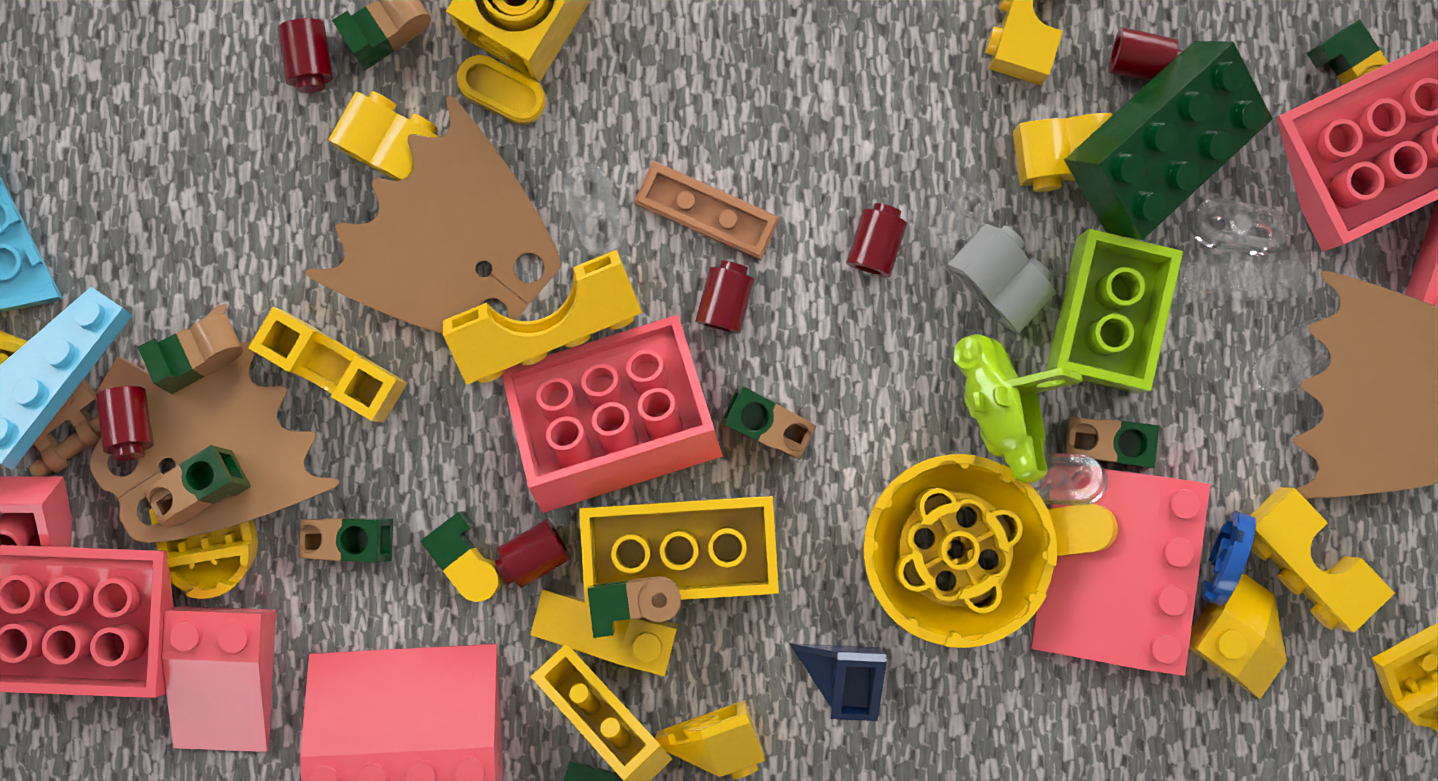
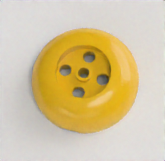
M950 454L930 458L913 465L898 475L884 489L874 504L867 521L863 542V558L867 578L875 597L886 613L898 625L916 637L946 647L970 648L990 644L1007 637L1022 627L1037 612L1047 596L1046 592L1052 578L1054 566L1056 567L1057 539L1049 511L1040 495L1030 483L1017 481L1012 476L1011 468L988 458L969 454ZM962 507H970L975 512L976 519L970 527H962L957 522L956 515ZM922 528L929 529L934 536L932 545L926 549L917 547L914 542L915 533ZM953 540H959L963 545L962 554L956 558H952L947 552L951 548L950 542ZM986 549L993 550L997 555L995 567L989 570L981 568L978 563L980 553ZM950 571L955 576V585L951 590L941 591L937 587L936 577L940 572Z

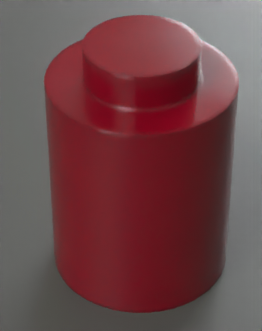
M301 18L289 20L278 25L277 29L286 84L296 87L299 93H315L324 90L325 83L333 80L325 23L319 19Z
M1121 27L1114 40L1108 72L1150 82L1184 50L1178 49V39Z
M875 203L873 209H863L846 264L852 268L880 277H891L908 224L904 219L900 218L901 210L882 203Z
M721 260L719 267H709L695 320L696 323L730 333H741L755 280L753 277L746 275L748 267Z
M119 386L98 392L96 394V404L103 452L113 454L114 459L117 461H130L144 457V450L154 445L146 389L140 386Z
M547 518L499 546L498 552L500 557L495 560V565L508 585L515 581L520 588H523L569 561L571 556L554 525Z

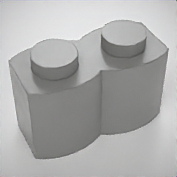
M985 224L947 265L960 282L976 296L977 300L1004 328L1019 334L1057 293L1048 281L1052 274L1037 259L1032 257L1028 259L1022 250L1025 243L1014 230L1005 225L1002 228Z

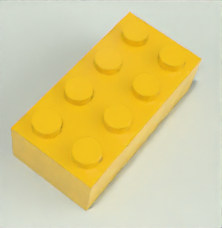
M771 495L596 506L579 509L585 606H589L587 591L589 585L656 576L672 580L679 588L681 600L779 594L773 496Z

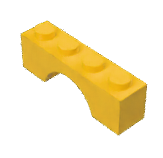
M614 250L573 267V284L570 294L562 306L551 315L534 321H518L499 314L489 304L484 303L443 320V336L466 385L475 381L487 383L499 378L505 372L504 369L519 363L531 365L541 361L553 349L563 345L568 348L581 345L591 338V334L607 327L610 330L625 327L633 322L634 316L641 314L642 310L618 251Z

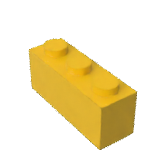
M567 643L531 676L623 781H650L672 760L663 747Z

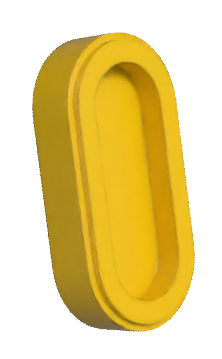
M486 55L469 57L459 67L457 73L458 86L464 97L472 103L520 125L533 123L543 114L546 106L545 93L542 86L533 78Z
M1081 504L1048 509L1056 533L1057 557L1100 552L1109 548L1116 539L1118 532L1116 518L1104 506Z

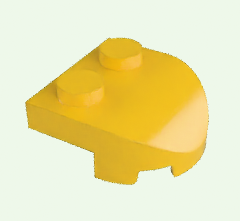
M151 508L149 514L152 525H155L159 521ZM253 519L231 527L178 540L157 542L156 544L158 551H167L171 583L187 592L186 596L207 599L228 592L247 574L257 554L258 537Z
M1437 622L1372 657V661L1384 694L1390 703L1417 727L1419 725L1431 727L1438 732Z

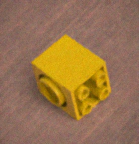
M452 0L446 12L461 37L540 83L591 0Z

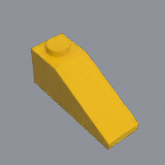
M542 589L530 635L562 646L567 643L574 650L615 664L665 676L678 624L668 621L653 622L646 617L614 621L615 632L613 636L593 638L590 607L585 606L584 599Z

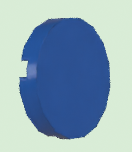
M1238 511L1231 513L1230 519L1233 521L1228 520L1226 524H1223L1216 537L1208 559L1212 562L1211 565L1214 566L1211 582L1204 580L1201 583L1202 598L1218 606H1223L1227 603L1234 592L1247 563L1254 540L1255 518Z

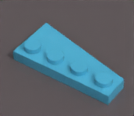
M0 175V313L62 300L63 298Z
M92 287L0 365V464L11 470L19 463L133 316Z

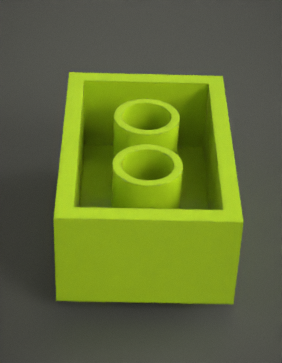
M1090 228L1077 236L1045 371L1064 368L1082 374V379L1085 382L1134 394L1151 391L1183 251Z

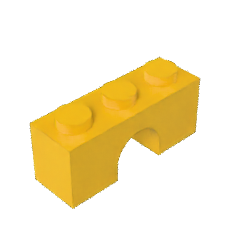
M1000 0L998 9L1006 13L1001 28L993 26L984 53L992 55L988 69L1042 85L1050 74L1063 30L1042 23L1034 12L1033 0Z
M272 307L248 347L284 370L297 374L331 393L330 397L375 422H385L408 382L298 317L276 307Z
M1279 487L1250 515L1256 521L1251 551L1262 560L1266 561L1270 558L1281 569L1277 574L1279 580L1294 594L1300 595L1302 592L1314 604L1310 612L1326 628L1333 630L1336 627L1337 629L1354 633L1395 594L1362 558L1344 556L1332 568L1326 571L1320 570L1315 565L1311 557V543L1315 535L1328 522L1295 488Z

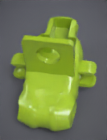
M973 334L962 338L955 345L954 362L962 374L966 376L964 400L969 408L971 417L977 420L980 426V436L987 450L992 455L1004 457L1006 463L1011 468L1012 476L1017 481L1034 483L1042 480L1047 475L1044 453L1046 438L1042 410L1036 393L1082 383V374L1064 368H1056L1019 377L1003 345L998 340L981 334Z

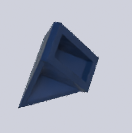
M789 643L831 707V719L878 721L887 663L886 653L880 647Z

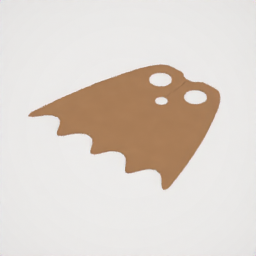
M447 96L446 99L450 114V127L446 135L440 138L410 134L408 136V144L414 162L413 171L409 177L399 181L380 178L372 180V187L379 204L377 216L371 222L365 224H336V232L345 251L343 262L334 268H315L305 271V274L310 279L344 296L407 323L443 334V320L477 307L483 301L490 298L502 301L508 311L507 318L517 320L528 304L537 297L561 268V261L555 244L519 181L485 134L452 96ZM525 253H533L539 256L544 265V272L541 278L532 283L521 281L514 271V264L517 258ZM480 261H487L492 265V272L488 277H481L476 273L475 267Z
M1322 271L1321 277L1335 289L1340 297L1341 306L1334 315L1308 326L1309 332L1328 348L1331 362L1322 373L1301 382V388L1320 402L1324 414L1317 426L1297 435L1293 439V443L1311 455L1317 461L1319 467L1316 477L1308 484L1296 490L1305 499L1391 492L1438 484V307L1366 281L1331 271Z
M221 304L216 306L206 317L225 314L227 305ZM252 341L240 343L243 352L237 359L173 394L164 390L147 395L154 445L144 450L145 456L138 459L137 466L131 474L125 477L114 475L108 467V459L111 454L103 452L101 438L96 444L90 459L91 472L101 489L112 492L117 497L120 503L119 519L134 540L145 543L167 542L231 527L290 507L329 491L340 484V481L336 478L316 477L305 469L304 460L316 439V433L312 431H289L282 428L278 423V409L287 393V388L285 386L262 387L252 382L249 369L256 352L248 348ZM210 445L233 451L251 485L250 488L236 496L228 495L201 511L193 519L175 527L163 528L160 523L147 525L139 519L137 507L140 501L146 497L145 490L163 477V473L159 469L160 462L163 459L171 458L175 461V465L178 466Z

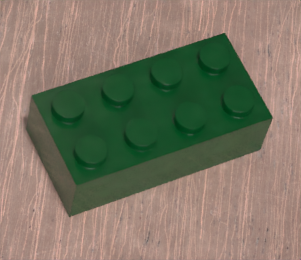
M1194 41L1071 152L1064 161L1107 233L1143 240L1273 118L1234 41Z

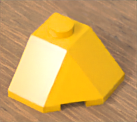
M1243 572L1227 603L1223 606L1213 603L1208 604L1191 629L1189 649L1258 699H1261L1287 659L1275 595Z
M746 700L657 731L655 740L666 752L718 777L728 774L731 775L732 779L746 777L758 771L757 764L765 761L764 752Z

